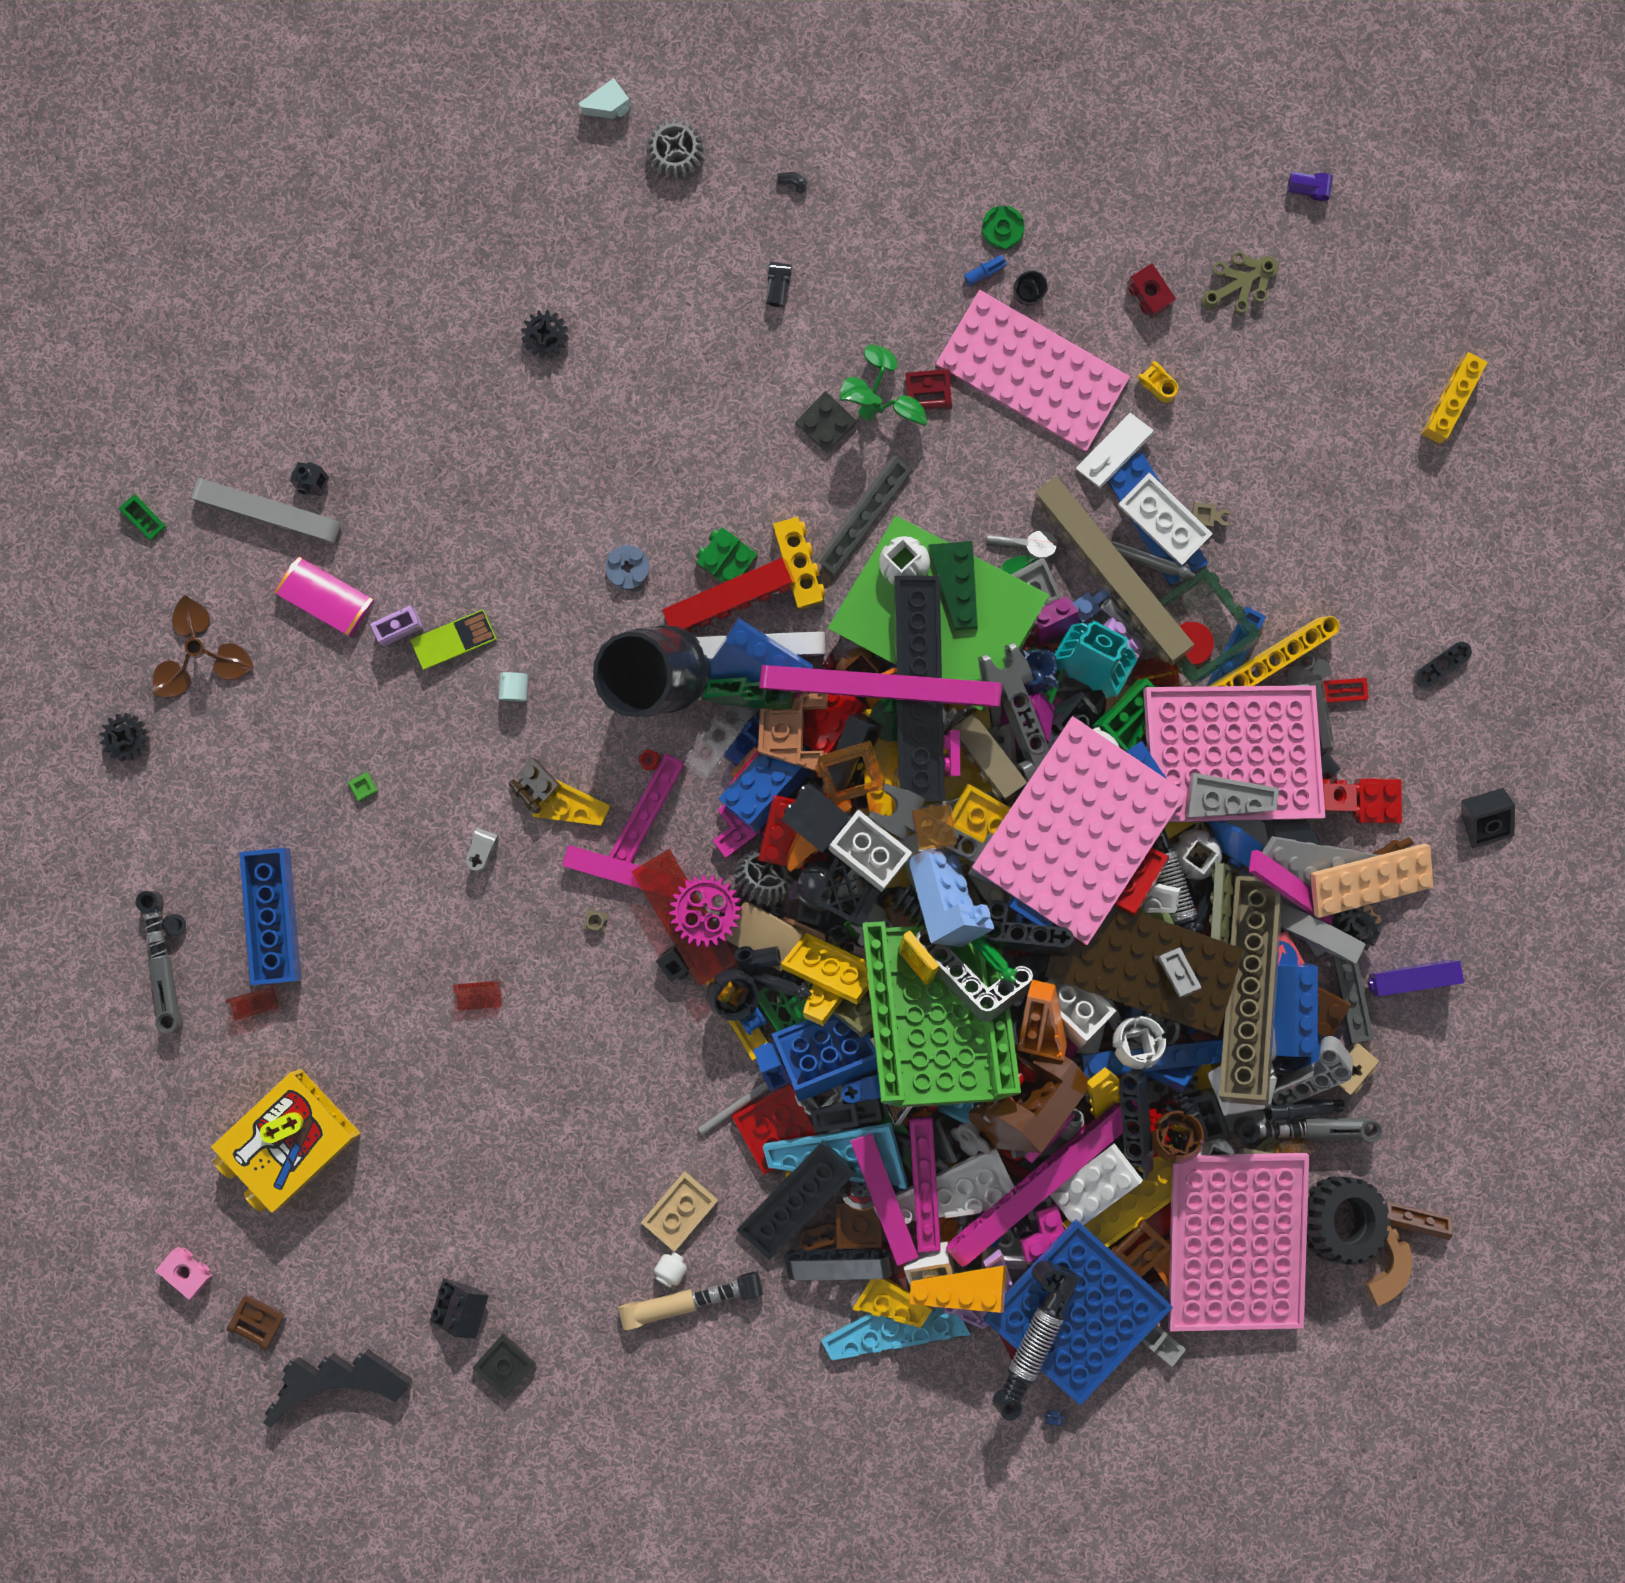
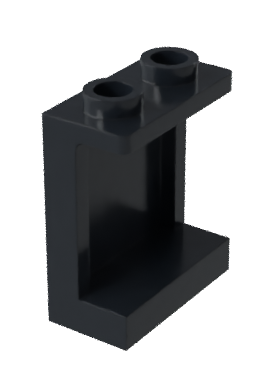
M808 783L807 786H802L798 791V798L795 802L790 803L784 810L785 815L781 820L819 851L829 853L830 844L853 815L845 812L817 789V786Z

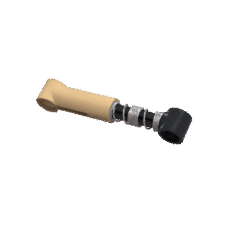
M754 1271L738 1276L736 1281L729 1282L727 1285L721 1286L719 1284V1287L718 1285L711 1286L707 1290L702 1291L700 1289L699 1292L689 1289L642 1302H631L619 1306L618 1311L623 1330H631L641 1327L646 1323L697 1311V1307L700 1308L703 1304L720 1303L723 1299L729 1300L731 1297H741L743 1300L759 1297L764 1292L759 1272Z

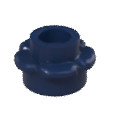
M1048 1410V1414H1044L1045 1424L1063 1426V1419H1066V1417L1062 1416L1061 1411Z

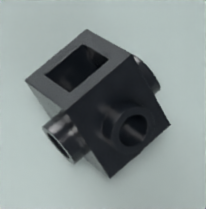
M298 462L295 470L291 473L290 482L294 485L296 491L302 495L322 496L329 476L321 466L315 463L307 462L306 464Z

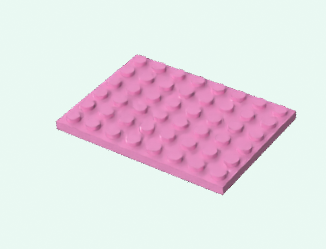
M1316 686L1146 687L1143 689L1147 750L1167 780L1186 792V795L1168 822L1325 818ZM1198 773L1279 788L1277 810L1185 818L1190 775Z
M1072 716L971 868L1013 897L1019 899V901L1047 920L1053 922L1056 926L1068 928L1072 931L1074 938L1088 945L1186 795V792Z
M1307 1153L1197 1155L1193 1160L1184 1164L1172 1163L1170 1245L1172 1248L1170 1249L1169 1303L1173 1308L1169 1311L1168 1328L1170 1331L1304 1328L1309 1155Z

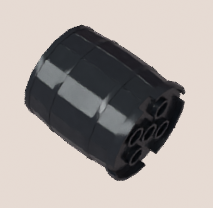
M660 625L657 627L637 628L612 636L601 646L594 661L593 681L597 694L606 706L620 715L650 717L674 713L688 708L702 696L709 679V661L707 655H704L703 648L699 645L700 642L695 635L679 626Z

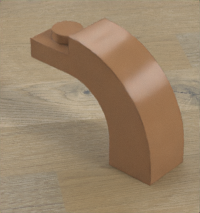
M1390 1225L1387 1226V1231H1389L1388 1238H1384L1388 1251L1387 1265L1379 1275L1363 1282L1372 1303L1377 1306L1391 1301L1405 1288L1412 1271L1410 1246L1404 1240L1397 1241L1400 1239L1395 1227Z

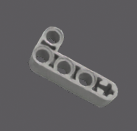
M1324 1037L1320 1042V1061L1298 1069L1291 1075L1279 1077L1276 1081L1273 1101L1277 1105H1283L1284 1102L1293 1104L1349 1081L1352 1077V1056L1336 1037Z

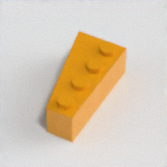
M1007 1266L911 1281L910 1304L1004 1313Z

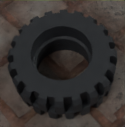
M1333 1176L1328 1177L1326 1180L1318 1181L1316 1183L1317 1187L1312 1186L1308 1190L1307 1242H1309V1249L1315 1252L1321 1259L1334 1263L1356 1265L1357 1263L1363 1264L1367 1262L1368 1258L1373 1259L1378 1254L1377 1249L1382 1250L1384 1247V1238H1388L1389 1231H1387V1226L1390 1225V1218H1387L1389 1210L1388 1206L1383 1204L1385 1199L1382 1194L1376 1193L1377 1188L1362 1179ZM1347 1200L1355 1213V1226L1351 1235L1342 1241L1335 1231L1334 1215L1340 1203Z

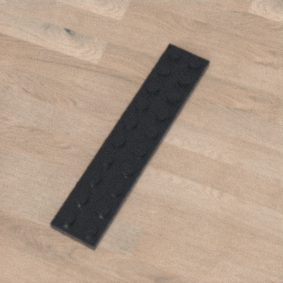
M894 576L896 675L942 678L940 576ZM896 700L898 788L909 790L926 800L925 802H944L943 703Z

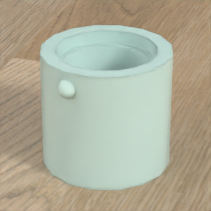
M499 673L498 700L527 701L528 674Z

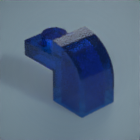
M755 716L744 726L737 739L723 756L740 770L758 747L760 720Z

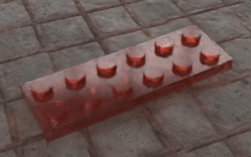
M670 849L631 871L699 986L714 978L723 969H729L737 964L728 945L721 938L718 939L719 946H716L711 941L710 948L706 947L705 942L702 943L701 947H698L696 940L690 944L688 943L689 936L682 939L683 931H675L679 925L671 923L676 916L669 914V912L675 910V907L670 905V903L677 902L673 895H680L681 891L678 887L687 888L685 881L689 882ZM695 894L693 896V903L698 904L701 900ZM694 906L687 907L688 910L700 911L705 915L708 913L706 909ZM696 914L688 918L690 926L695 925L698 921ZM711 920L709 924L710 929H717L713 920Z

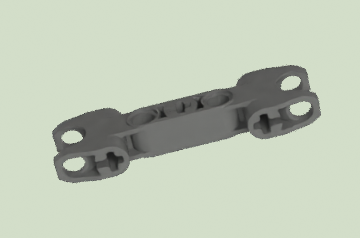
M1010 643L1005 645L1006 664L1003 669H998L987 654L978 657L981 681L1002 683L1001 700L1025 759V761L1017 764L1016 768L1028 783L1048 753L1049 748L1024 686L1032 682V672L1016 644ZM1015 696L1019 699L1018 707H1015L1013 703ZM1032 738L1035 740L1036 743L1034 749H1032L1030 746V741Z
M884 784L882 790L894 799L895 811L890 816H884L872 811L868 815V818L898 839L905 841L909 832L912 831L973 864L993 836V834L988 833L982 843L920 811L926 801L921 796L889 784ZM924 820L929 821L932 825L929 833L921 829V824ZM949 832L950 838L956 840L960 837V839L956 843L950 840L944 842L942 833ZM965 841L972 845V850L969 854L964 853L962 850V844ZM970 868L968 875L983 883L997 886Z

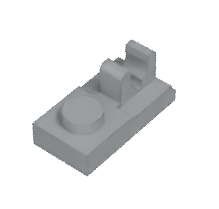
M1181 948L1159 956V961L1178 997H1186L1201 989V985Z

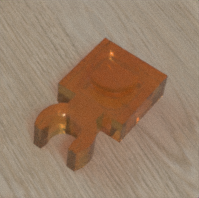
M1293 1138L1275 1144L1277 1153L1312 1154L1316 1151L1315 1148L1308 1149L1306 1143L1311 1140H1304L1303 1138L1299 1141L1298 1138Z

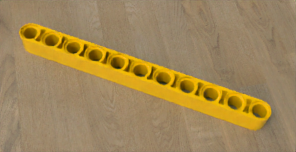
M1333 616L1316 618L1207 687L1234 686V678L1238 679V686H1254L1334 636L1339 631V621ZM1325 621L1328 623L1327 631L1323 628ZM1307 633L1310 634L1309 643L1305 639ZM1289 644H1291L1293 648L1291 654H1289L1287 650ZM1271 655H1273L1275 659L1273 665H1271L1269 661ZM1253 666L1257 670L1256 676H1253L1251 673ZM1146 725L1143 729L1142 736L1146 734ZM1142 736L1138 739L1136 744L1142 741Z

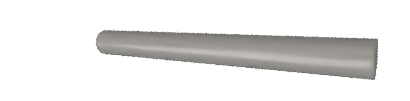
M766 1082L698 1128L702 1135L706 1134L768 1091L769 1088Z

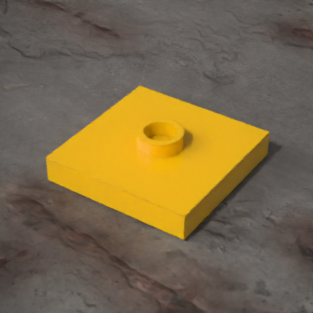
M909 930L903 935L898 952L923 983L928 985L933 981L939 965Z

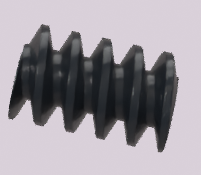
M912 884L902 887L893 896L890 903L897 902L895 907L897 910L904 907L902 913L904 916L911 913L910 922L918 919L916 923L917 928L924 926V929H927L917 891L911 893Z

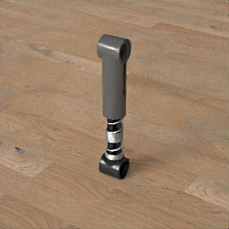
M143 891L137 895L135 904L139 911H141V914H143L147 924L145 928L148 931L146 937L147 943L150 944L148 949L151 950L148 966L157 1015L155 1026L161 1033H173L182 1027L183 1018L179 1013L171 957L165 955L167 949H164L163 942H165V937L160 925L162 920L159 917H161L160 911H162L164 899L157 891ZM149 896H151L154 900V903L150 908L146 904V900ZM168 1016L173 1019L171 1028L165 1023Z
M1244 1116L1238 1118L1233 1127L1235 1134L1246 1143H1253L1266 1136H1272V1138L1274 1136H1278V1138L1301 1136L1304 1140H1366L1367 1142H1376L1383 1134L1381 1124L1370 1116H1361L1360 1118H1303L1301 1123L1296 1120L1294 1123L1276 1121L1274 1124H1268L1267 1121L1264 1123V1121L1252 1120ZM1372 1124L1371 1132L1365 1134L1366 1126ZM1246 1125H1251V1131L1248 1134H1243V1128Z

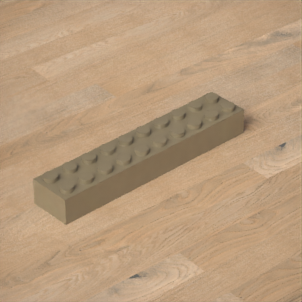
M1236 876L1231 945L1243 948L1244 951L1225 1011L1219 1098L1221 1102L1268 1106L1283 895L1257 877Z

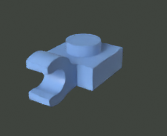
M1105 589L1093 597L1087 592L1073 602L1079 611L1078 618L1082 623L1101 610L1098 604L1110 596Z

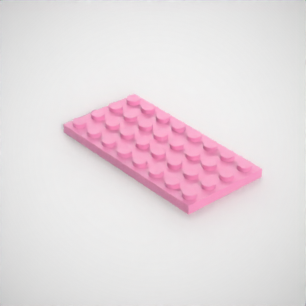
M981 290L978 291L935 365L940 369H949V374L1085 453L1130 378L1127 374Z

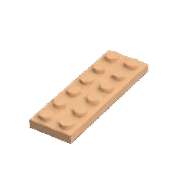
M1421 844L1310 873L1314 916L1320 918L1433 888L1430 845Z

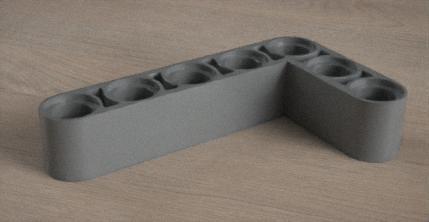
M927 929L917 933L916 938L920 943H930V945H923V947L939 965L936 975L981 1021L989 1022L995 1019L1028 994L1033 978L1029 968L1024 966L1016 968V983L999 980L987 988L947 945L932 944ZM937 958H944L945 960L939 961ZM955 973H956V974H959V975H961V976H959V977H954V976H952V974H955ZM1018 979H1023V980H1025L1026 982L1021 983V982H1018L1017 980H1018ZM972 989V990H975L976 992L970 993V992H968V991H966V990ZM1001 992H1006V993H1008L1009 995L1003 996V995H1001V994H999V993H1001ZM988 1005V1006H990L991 1008H990V1009H985V1008H983L982 1006Z

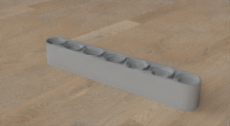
M197 478L191 499L196 502L335 544L341 522L201 478Z

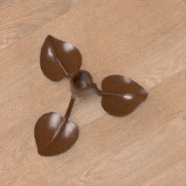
M186 595L178 601L172 616L173 628L179 635H192L184 646L187 652L182 667L175 661H164L156 667L153 674L152 693L156 696L174 697L184 693L189 688L191 677L184 671L191 657L200 658L206 654L215 658L216 660L213 664L214 671L225 680L238 679L253 670L254 667L248 653L236 644L225 643L220 645L218 655L205 649L203 643L196 638L195 632L200 633L206 630L210 623L209 613L205 607Z

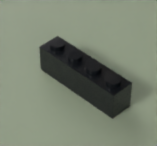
M864 713L849 715L841 738L838 740L835 754L830 761L826 777L822 782L820 792L834 803L845 794L851 800V805L853 804L883 727Z

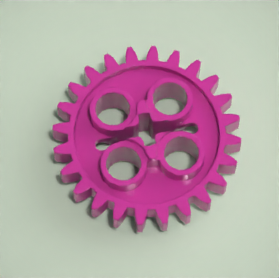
M702 875V879L699 881L694 876L693 884L686 880L687 888L684 889L679 886L681 894L673 895L677 902L670 903V905L675 907V910L669 912V914L676 916V918L671 923L679 925L675 931H683L682 939L689 936L688 943L690 944L696 940L698 947H701L702 943L705 942L706 947L710 948L711 941H713L716 946H719L718 939L721 938L726 942L727 938L725 935L727 933L732 936L734 935L731 928H739L735 920L742 919V917L737 915V912L742 911L743 908L736 906V904L741 899L733 898L737 891H729L731 888L730 883L723 886L724 879L722 878L716 882L715 876L712 875L708 881L706 875ZM696 893H702V901L694 904L693 896ZM723 897L724 905L716 908L714 906L715 899ZM694 906L706 909L708 906L712 911L724 912L725 916L706 913L705 915L700 911L688 910L687 907ZM696 914L698 921L695 925L690 926L688 918ZM716 918L719 919V927L711 930L709 927L710 921Z

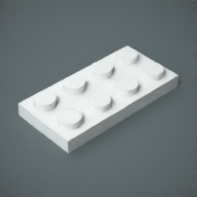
M1150 473L1117 505L1180 566L1213 534Z
M1113 1144L1077 1171L1051 1193L1050 1196L1071 1223L1077 1219L1084 1225L1138 1186L1143 1180L1117 1146Z

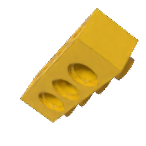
M1470 352L1466 353L1459 360L1421 432L1422 435L1439 444L1448 439L1486 367L1487 361Z
M797 516L774 523L773 529L781 555L786 559L796 583L791 588L797 609L802 610L822 604V597H825L826 593L823 584H818L816 578L820 574L817 564H812L810 558L814 554L810 542L806 543L804 535L807 534L804 521L800 522ZM796 537L800 540V544L797 547H791L788 545V540ZM798 558H803L806 561V565L803 568H797L794 565V561ZM803 579H809L813 585L809 589H804L800 586V582Z

